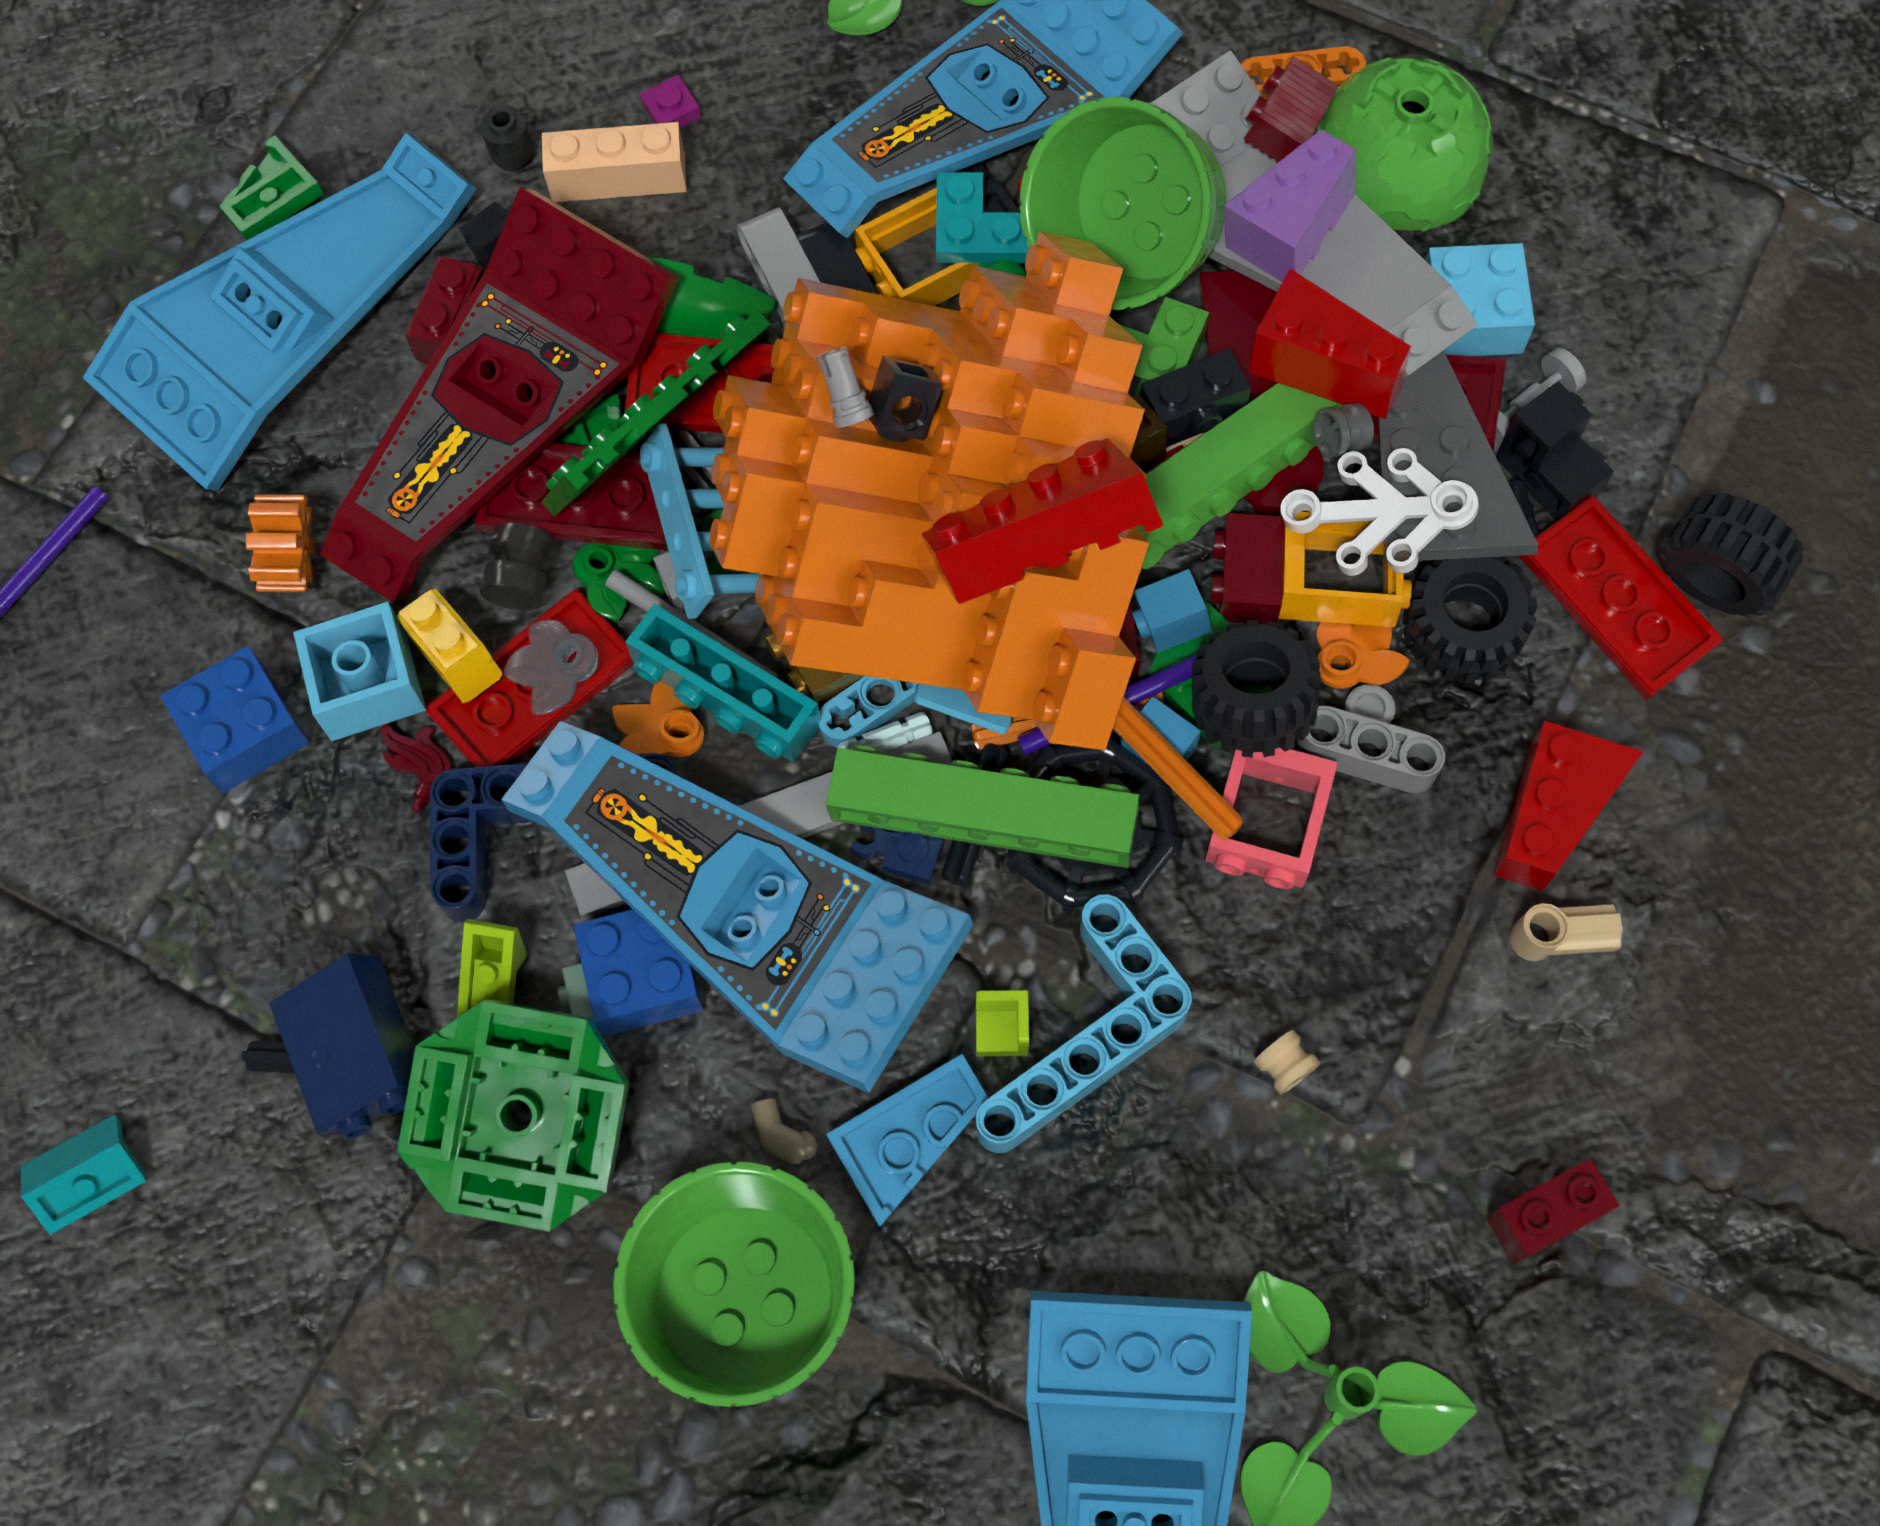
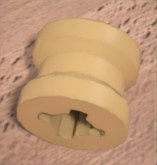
M1295 1030L1287 1032L1272 1043L1253 1062L1260 1071H1267L1274 1079L1273 1087L1280 1095H1283L1300 1083L1321 1063L1314 1054L1306 1053L1300 1046L1301 1038Z

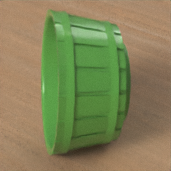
M1123 97L1100 98V101L1095 99L1069 110V114L1064 113L1044 132L1045 136L1040 138L1035 145L1026 164L1028 168L1024 170L1021 183L1020 201H1022V206H1020V219L1024 237H1027L1026 244L1028 249L1032 244H1036L1039 231L1091 242L1123 268V272L1111 310L1127 309L1129 306L1134 308L1145 305L1168 294L1201 266L1214 249L1220 236L1224 222L1226 191L1222 171L1209 145L1197 132L1182 123L1171 113L1136 99L1131 100L1130 98Z
M731 1162L712 1164L696 1169L697 1172L695 1173L689 1172L674 1179L660 1190L661 1193L658 1196L655 1194L637 1214L632 1222L634 1224L633 1227H629L622 1241L616 1262L619 1264L618 1268H615L614 1304L618 1306L616 1315L619 1327L627 1345L632 1347L630 1349L639 1364L653 1378L657 1377L659 1379L658 1382L687 1399L692 1398L695 1402L712 1406L738 1407L754 1405L777 1398L798 1387L822 1366L838 1344L849 1319L854 1294L853 1260L850 1259L852 1254L847 1236L840 1222H836V1215L826 1201L813 1189L810 1191L808 1185L795 1176L779 1169L776 1171L772 1170V1167L758 1163L737 1162V1164L732 1165Z

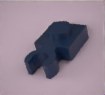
M859 825L860 830L872 833L875 836V840L869 845L853 842L851 851L854 856L863 860H871L878 856L884 857L882 872L930 886L945 839L924 836L915 832L893 831L891 833L884 831V829Z

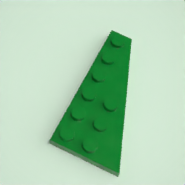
M759 310L746 320L741 314L737 315L719 332L724 338L712 349L705 343L685 361L689 369L678 378L672 373L651 391V394L654 396L653 399L647 393L642 395L616 422L619 426L617 430L609 424L588 443L589 445L580 453L584 458L579 461L574 455L564 463L545 484L550 492L541 503L555 517L646 437L657 424L663 422L755 341L771 325Z

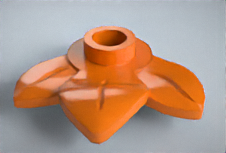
M1319 623L1316 638L1321 649L1318 654L1320 662L1319 672H1321L1320 680L1332 688L1345 689L1356 685L1358 682L1372 685L1386 684L1402 675L1409 665V659L1406 656L1389 650L1392 639V627ZM1336 664H1343L1349 669L1336 670L1332 667Z
M660 680L657 684H654L650 704L614 705L612 708L615 725L625 736L619 746L634 754L657 753L672 757L690 756L702 746L704 729L695 715L691 713L692 708L678 700L672 692L674 689ZM674 735H683V736H685V737H683V738H675V737H673V736H674Z

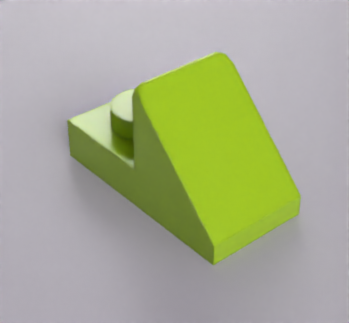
M470 919L464 922L457 1018L487 999L514 1004L516 971L527 959V951L517 927Z

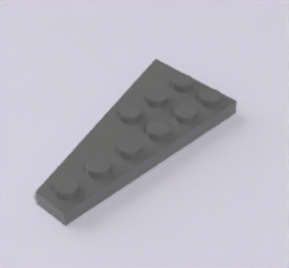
M1443 350L1403 379L1402 387L1386 420L1379 417L1381 477L1405 497L1425 496L1410 481L1397 482L1390 476L1387 466L1389 455L1396 449L1407 448L1415 453L1418 463L1442 483L1450 480L1466 483L1473 488L1478 498L1479 509L1474 520L1467 526L1457 530L1443 529L1418 553V561L1537 555L1538 543ZM1402 460L1394 468L1406 470L1412 463L1408 460ZM1451 502L1444 510L1446 512H1456L1462 508V505L1458 502ZM1424 518L1406 519L1384 540L1385 563L1388 562L1386 556L1388 546L1397 539H1405ZM1402 550L1397 552L1393 559L1403 562L1409 559L1411 553Z

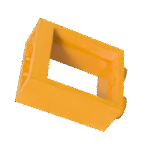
M937 187L855 229L856 249L854 250L866 273H870L876 282L875 290L878 295L935 306L960 293L963 282L966 279H970L973 266L980 264L955 263L903 290L880 256V253L936 225Z
M1299 512L1295 520H1306L1312 513ZM1373 521L1321 523L1316 529L1308 533H1295L1285 525L1282 607L1278 619L1395 627L1401 609H1408L1410 606L1412 583L1411 580L1404 579L1403 573L1393 571L1388 562L1385 563V544L1383 541L1370 553L1383 555V594L1304 588L1305 549L1337 551L1342 544L1353 541Z

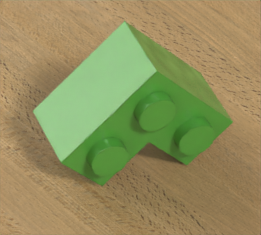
M1165 297L1148 335L1120 325L1143 345L1134 375L1141 379L1131 397L1136 394L1140 395L1142 383L1196 362L1205 341L1209 318L1208 311Z

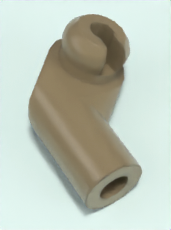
M764 1099L751 1105L760 1143L767 1154L789 1164L801 1163L803 1160L811 1159L815 1155L817 1150L815 1137L808 1131L799 1132L783 1125L776 1099Z

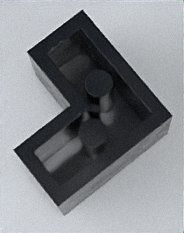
M1559 381L1515 413L1496 455L1497 461L1516 480L1523 481L1526 484L1527 492L1556 521L1563 518L1592 495L1595 497L1599 496L1614 472L1609 467L1605 456L1599 450L1591 448L1581 438L1592 416L1587 410L1585 402L1578 394L1569 392Z

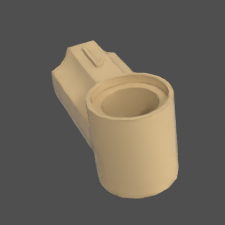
M1542 903L1530 908L1513 925L1510 931V943L1517 955L1528 961L1543 960L1549 955L1617 951L1621 947V935L1623 932L1621 916L1616 911L1614 905L1558 908L1552 904ZM1530 923L1538 924L1547 931L1548 942L1540 941L1533 936L1530 930Z

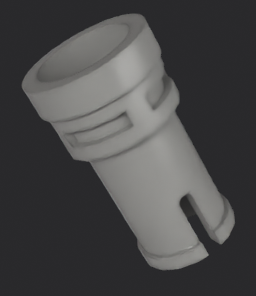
M847 346L824 352L816 357L832 399L829 401L830 408L834 409L832 411V418L836 428L859 423L874 415L872 405L868 399H865V390L860 389Z

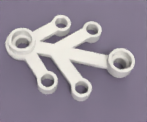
M1407 448L1396 449L1389 455L1387 466L1390 476L1397 482L1410 481L1425 496L1405 497L1368 466L1367 460L1362 453L1351 451L1342 455L1338 461L1337 466L1340 477L1348 485H1359L1374 499L1319 502V499L1313 492L1299 489L1290 492L1281 503V514L1285 525L1295 533L1311 532L1321 523L1373 521L1353 541L1342 544L1336 552L1339 569L1349 576L1362 573L1368 565L1367 556L1406 519L1424 518L1405 539H1397L1387 548L1388 564L1397 573L1412 571L1418 563V553L1443 529L1457 530L1467 526L1474 520L1479 509L1478 498L1473 488L1466 483L1456 480L1442 483L1418 463L1415 453ZM1402 460H1408L1412 463L1406 470L1394 468ZM1358 463L1362 465L1361 469L1356 473L1345 472L1346 467L1350 464ZM1451 502H1458L1462 505V508L1456 512H1446L1444 510ZM1301 511H1310L1312 513L1306 520H1295L1296 515ZM1406 550L1411 553V556L1406 561L1399 562L1393 559L1394 555L1399 551ZM1350 553H1357L1361 556L1358 562L1354 564H1346L1343 560Z

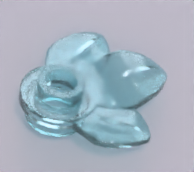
M543 620L530 625L528 634L531 644L515 651L508 659L504 668V675L511 681L526 687H533L531 708L535 715L551 713L567 704L573 697L577 682L591 677L598 666V653L594 643L584 635L571 634L564 624L555 620ZM574 651H577L575 659L567 663L569 656Z

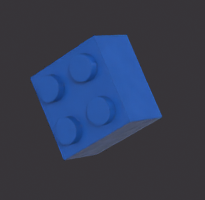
M249 645L160 695L202 771L222 794L310 744L267 669Z
M633 909L573 925L594 1022L604 1037L704 1011L694 968Z

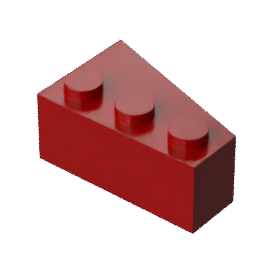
M1290 269L1255 332L1249 373L1342 405L1353 402L1361 403L1371 415L1386 420L1402 387L1411 346Z
M1544 721L1531 741L1493 876L1543 891L1644 751Z

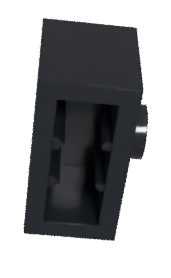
M1229 348L1142 383L1140 396L1167 426V448L1196 435L1208 432L1247 405L1251 387Z

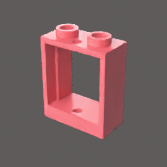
M1281 748L1275 749V756L1264 757L1262 752H1253V758L1242 757V751L1235 749L1223 793V798L1232 808L1242 774L1315 794L1299 857H1293L1232 839L1223 840L1213 831L1205 861L1215 864L1214 867L1225 874L1241 876L1246 872L1264 877L1265 883L1279 889H1293L1294 886L1303 888L1310 872L1338 762L1291 749L1284 752Z

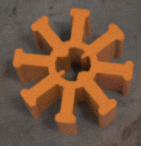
M255 494L256 503H250L248 508V516L250 517L253 533H246V549L253 550L249 576L251 581H256V592H308V583H313L314 570L310 554H315L316 538L310 537L314 515L312 507H307V495Z

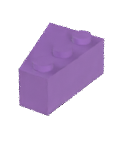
M1319 130L1224 205L1226 248L1282 283L1290 269L1301 275L1309 260H1314L1319 253L1320 242L1327 231L1333 230L1356 193V149L1327 132Z

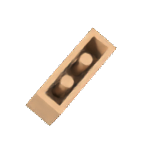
M678 122L542 133L543 174L553 202L687 192L685 152Z

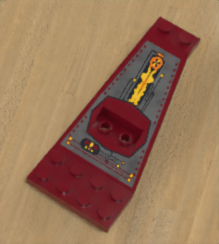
M519 187L485 273L337 510L320 555L391 602L405 601L422 559L643 361L679 276L528 187ZM492 363L495 365L496 369L494 377H492V375L490 374V366ZM529 385L533 391L531 400H529L526 394Z

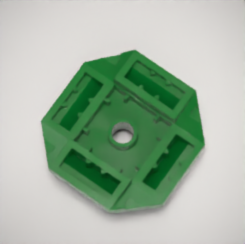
M487 999L415 1046L397 1153L410 1169L415 1170L428 1191L446 1212L550 1232L611 1189L629 1081L592 1018ZM515 1100H521L529 1106L532 1113L529 1126H522L513 1119L511 1108Z

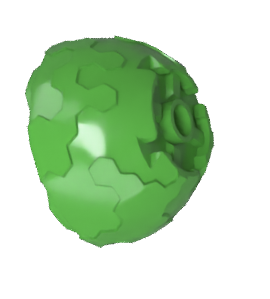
M1389 57L1360 69L1348 77L1335 91L1336 93L1313 135L1319 130H1323L1356 149L1355 194L1393 230L1425 232L1448 224L1463 215L1479 197L1488 171L1489 158L1492 155V128L1489 115L1479 94L1456 70L1431 59H1393ZM1408 101L1418 102L1425 108V111L1418 114L1410 113L1403 108L1402 104Z

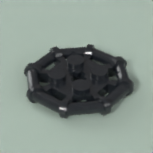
M1110 736L1105 751L1068 745L1050 746L1049 744L1038 749V755L1024 771L1030 775V778L1042 780L1049 774L1050 778L1054 776L1073 778L1079 781L1081 786L1100 788L1103 784H1116L1126 787L1121 780L1110 777L1114 764L1142 784L1141 787L1132 793L1139 794V806L1150 801L1153 804L1157 831L1142 830L1140 813H1138L1132 851L1134 852L1138 845L1151 851L1133 874L1125 867L1008 849L1009 860L1006 862V866L1012 874L1018 873L1062 905V911L1071 913L1073 908L1084 907L1091 898L1104 894L1115 896L1122 902L1130 901L1133 905L1143 900L1142 894L1173 854L1180 853L1183 840L1178 837L1170 786L1146 762L1117 743L1118 738ZM1099 761L1098 773L1067 776L1063 765ZM1046 857L1052 861L1055 859L1065 866V870L1070 873L1067 884L1038 863ZM1112 873L1116 882L1080 887L1081 877Z

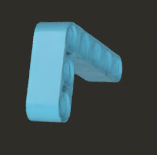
M1109 894L1097 895L1085 904L1081 917L1080 934L1085 945L1127 999L988 1098L979 1107L976 1115L977 1138L980 1144L991 1152L1005 1153L1017 1147L1178 1030L1186 1020L1192 1002L1191 991L1188 985L1125 904L1115 896ZM1108 915L1116 921L1118 926L1111 932L1103 933L1092 927L1090 921L1095 916ZM1137 954L1147 961L1149 967L1141 973H1133L1124 968L1121 960L1127 955ZM1168 994L1178 1001L1180 1009L1173 1014L1161 1013L1155 1008L1153 999L1159 995ZM1119 1024H1128L1137 1030L1139 1039L1132 1044H1122L1114 1039L1111 1030ZM1077 1054H1088L1096 1060L1098 1068L1089 1075H1081L1071 1068L1069 1061ZM1044 1083L1054 1089L1056 1099L1048 1105L1034 1104L1027 1095L1028 1090L1036 1084ZM994 1114H1004L1012 1119L1015 1126L1009 1134L995 1136L986 1130V1120Z

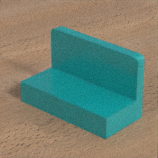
M112 1115L25 1163L21 1167V1198L49 1235L146 1182V1171L123 1140L122 1122L117 1115Z

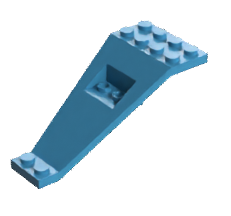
M1031 1291L1026 1405L1041 1526L1228 1525L1246 1412L1252 1322L1250 1302ZM1102 1511H1111L1115 1516L1111 1519L1103 1520L1097 1517V1514ZM1158 1514H1167L1171 1517L1170 1520L1164 1523L1153 1520Z

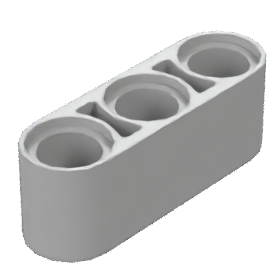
M778 207L737 224L736 229L743 249L768 296L776 299L774 309L785 328L787 321L783 319L784 303L787 294L794 292L797 279L820 281L788 220Z
M1318 706L1317 719L1314 726H1309L1308 736L1303 741L1296 739L1297 751L1338 762L1336 767L1338 772L1408 793H1421L1428 790L1433 785L1445 763V752L1442 745L1429 735L1330 706ZM1323 729L1332 736L1333 740L1319 742L1311 736L1310 730ZM1371 743L1379 749L1381 755L1376 757L1367 756L1359 749L1358 744ZM1419 757L1428 764L1430 770L1417 771L1409 765L1407 758Z

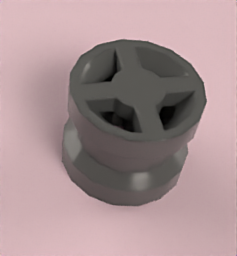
M1353 402L1342 406L1340 410L1330 407L1317 412L1313 422V436L1320 452L1326 457L1332 458L1344 454L1347 449L1358 452L1369 448L1373 441L1374 425L1367 408L1361 403Z

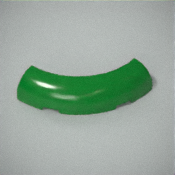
M646 256L679 276L655 332L723 340L724 338L719 332L739 314L746 320L757 310L770 323L776 299L730 277H725L722 284L694 275V267L690 264ZM764 332L752 343H758Z

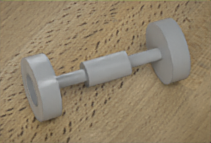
M1563 348L1552 350L1541 361L1542 371L1546 380L1541 384H1532L1509 403L1510 409L1505 413L1499 410L1496 441L1493 451H1499L1511 424L1509 421L1514 417L1515 413L1554 383L1559 381L1569 392L1574 393L1585 385V370L1572 353Z

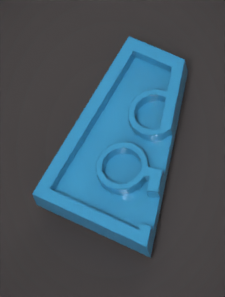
M963 1054L826 1134L879 1227L973 1119L979 1107L988 1099Z

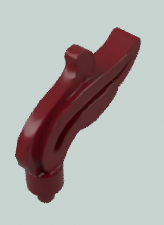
M388 723L384 724L381 728L382 738L388 750L395 755L391 756L388 752H384L383 757L385 761L396 771L416 774L420 782L413 793V797L416 800L412 806V810L418 813L425 804H430V790L435 778L442 772L451 770V764L444 752L431 741L435 733L432 727L426 726L419 729L414 739H411L393 731Z

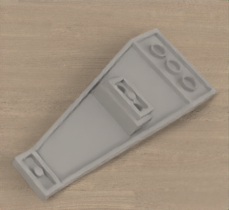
M1231 50L1149 103L1171 113L1182 123L1197 132L1209 145L1222 171L1226 203L1277 164L1275 158H1268L1267 153H1261L1259 148H1253L1252 143H1245L1244 137L1251 126V123L1246 121L1245 117L1261 93ZM1354 194L1333 230H1328L1320 242V251L1315 259H1310L1301 273V276L1411 346L1404 378L1478 325L1452 285L1356 194ZM1223 222L1220 236L1208 257L1278 292L1282 284L1281 281L1226 248L1225 223Z

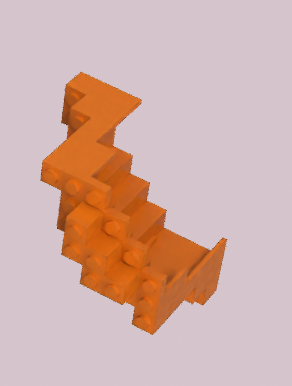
M1039 231L1036 244L1030 246L1026 255V277L973 266L970 279H966L961 286L959 294L960 311L798 278L794 292H789L785 299L783 319L787 322L782 339H777L773 346L771 365L775 369L771 383L728 375L725 390H719L715 398L713 416L726 437L723 454H717L714 458L711 480L720 493L724 506L721 518L714 519L712 523L709 545L714 550L722 568L761 574L756 583L755 601L759 604L767 624L770 625L776 637L777 644L781 646L790 665L963 690L977 712L1034 720L1049 743L1105 751L1136 657L1119 638V634L1150 542L1134 527L1118 533L1121 541L1119 544L1103 550L1099 549L1097 543L1089 544L1072 551L1069 556V563L1051 570L1050 568L1029 567L1024 569L1026 574L1022 581L958 604L946 587L921 533L931 529L933 524L941 517L951 513H962L980 503V500L986 494L997 489H1008L1026 480L1029 473L1034 469L1048 464L1055 465L1074 455L1075 450L1081 445L1094 440L1102 441L1108 437L1143 473L1146 480L1147 475L1130 458L1145 409L1128 394L1143 345L1109 316L1123 268L1091 242ZM847 346L860 389L865 390V399L868 400L882 356L930 366L943 383L925 441L908 437L905 442L888 440L877 433L869 418L850 426L836 428L832 418V411L834 409L830 408L829 401L832 399L816 357L824 352ZM904 396L898 399L893 406V410H900L906 407L911 400V396Z

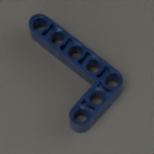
M657 753L636 754L679 776L675 764L665 755ZM528 763L451 769L438 775L431 785V893L433 899L446 916L455 922L464 923L467 919L475 920L481 915L486 906V826L533 822L508 811L503 802L497 801L499 794L513 785ZM461 791L469 792L468 797L463 803L457 806H448V801L452 795ZM460 838L469 839L465 850L457 854H448V849L455 840ZM459 886L470 887L465 899L456 903L448 902L452 890Z

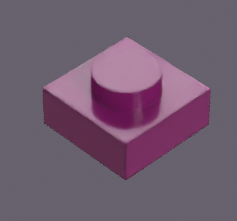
M679 75L639 94L641 104L654 124L678 122L679 128L701 118L699 105Z

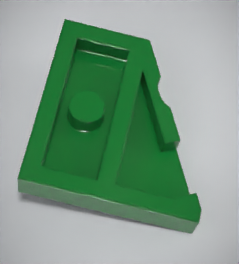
M275 135L270 137L265 143L269 153L258 168L257 166L249 165L241 176L239 185L230 191L219 206L226 219L245 241L283 222L324 195L318 182Z

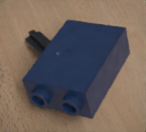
M346 953L269 1003L283 1042L251 1041L248 1044L247 1051H242V1060L246 1061V1068L251 1072L296 1075L317 1135H341L343 1140H349L368 1133L373 1128L372 1122L381 1116L396 1114L405 1109L415 1047L380 957Z

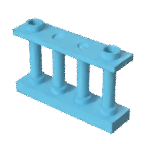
M657 424L641 447L640 463L642 469L648 474L676 575V594L683 601L687 619H696L715 594L755 593L756 583L761 574L709 575L703 551H714L709 545L710 531L697 532L691 509L723 508L724 502L717 489H685L679 467H712L715 456L723 454L724 447L673 448L667 424Z

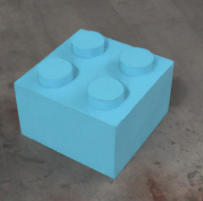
M1523 243L1429 248L1425 261L1452 285L1478 323L1475 328L1444 350L1445 354L1462 356L1523 354L1535 326Z
M389 602L293 632L312 714L331 741L426 711L406 632L397 620V615Z

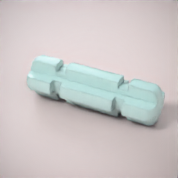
M918 712L905 717V723L900 724L899 721L892 722L862 734L863 739L859 741L855 737L843 741L837 745V748L852 750L853 746L864 745L876 748L883 753L933 734V729L926 714Z

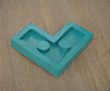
M937 172L936 263H992L998 259L1025 263L1029 249L1026 244L1027 237H1024L1020 213L983 212V173Z

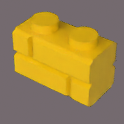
M436 588L430 589L398 612L399 614L396 618L408 633L415 646L462 703L470 702L500 680L503 673L492 659L484 644Z

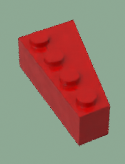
M1107 437L1102 441L1094 440L1081 445L1075 450L1074 455L1055 465L1048 464L1034 469L1029 473L1026 480L1008 489H997L986 494L979 504L962 513H951L941 517L933 524L931 529L921 533L946 587L957 603L962 604L1022 581L1026 574L1024 569L1029 567L1050 568L1051 570L1069 563V556L1076 549L1097 543L1099 549L1103 550L1121 543L1118 533L1139 525H1143L1145 532L1148 533L1164 525L1143 473Z

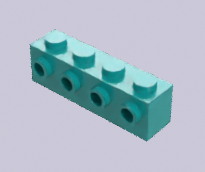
M653 604L625 642L634 664L632 668L640 677L652 684H657L660 680L673 688L674 696L692 709H697L699 705L714 714L713 719L721 727L733 734H737L741 730L754 738L755 746L773 759H779L780 756H783L792 763H795L819 729L818 723L821 717L817 702L656 604Z

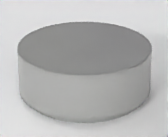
M1365 684L1351 691L1343 710L1390 724L1395 714V703L1392 696L1384 688Z

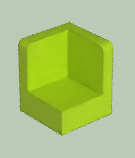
M1028 990L977 991V1056H1028Z

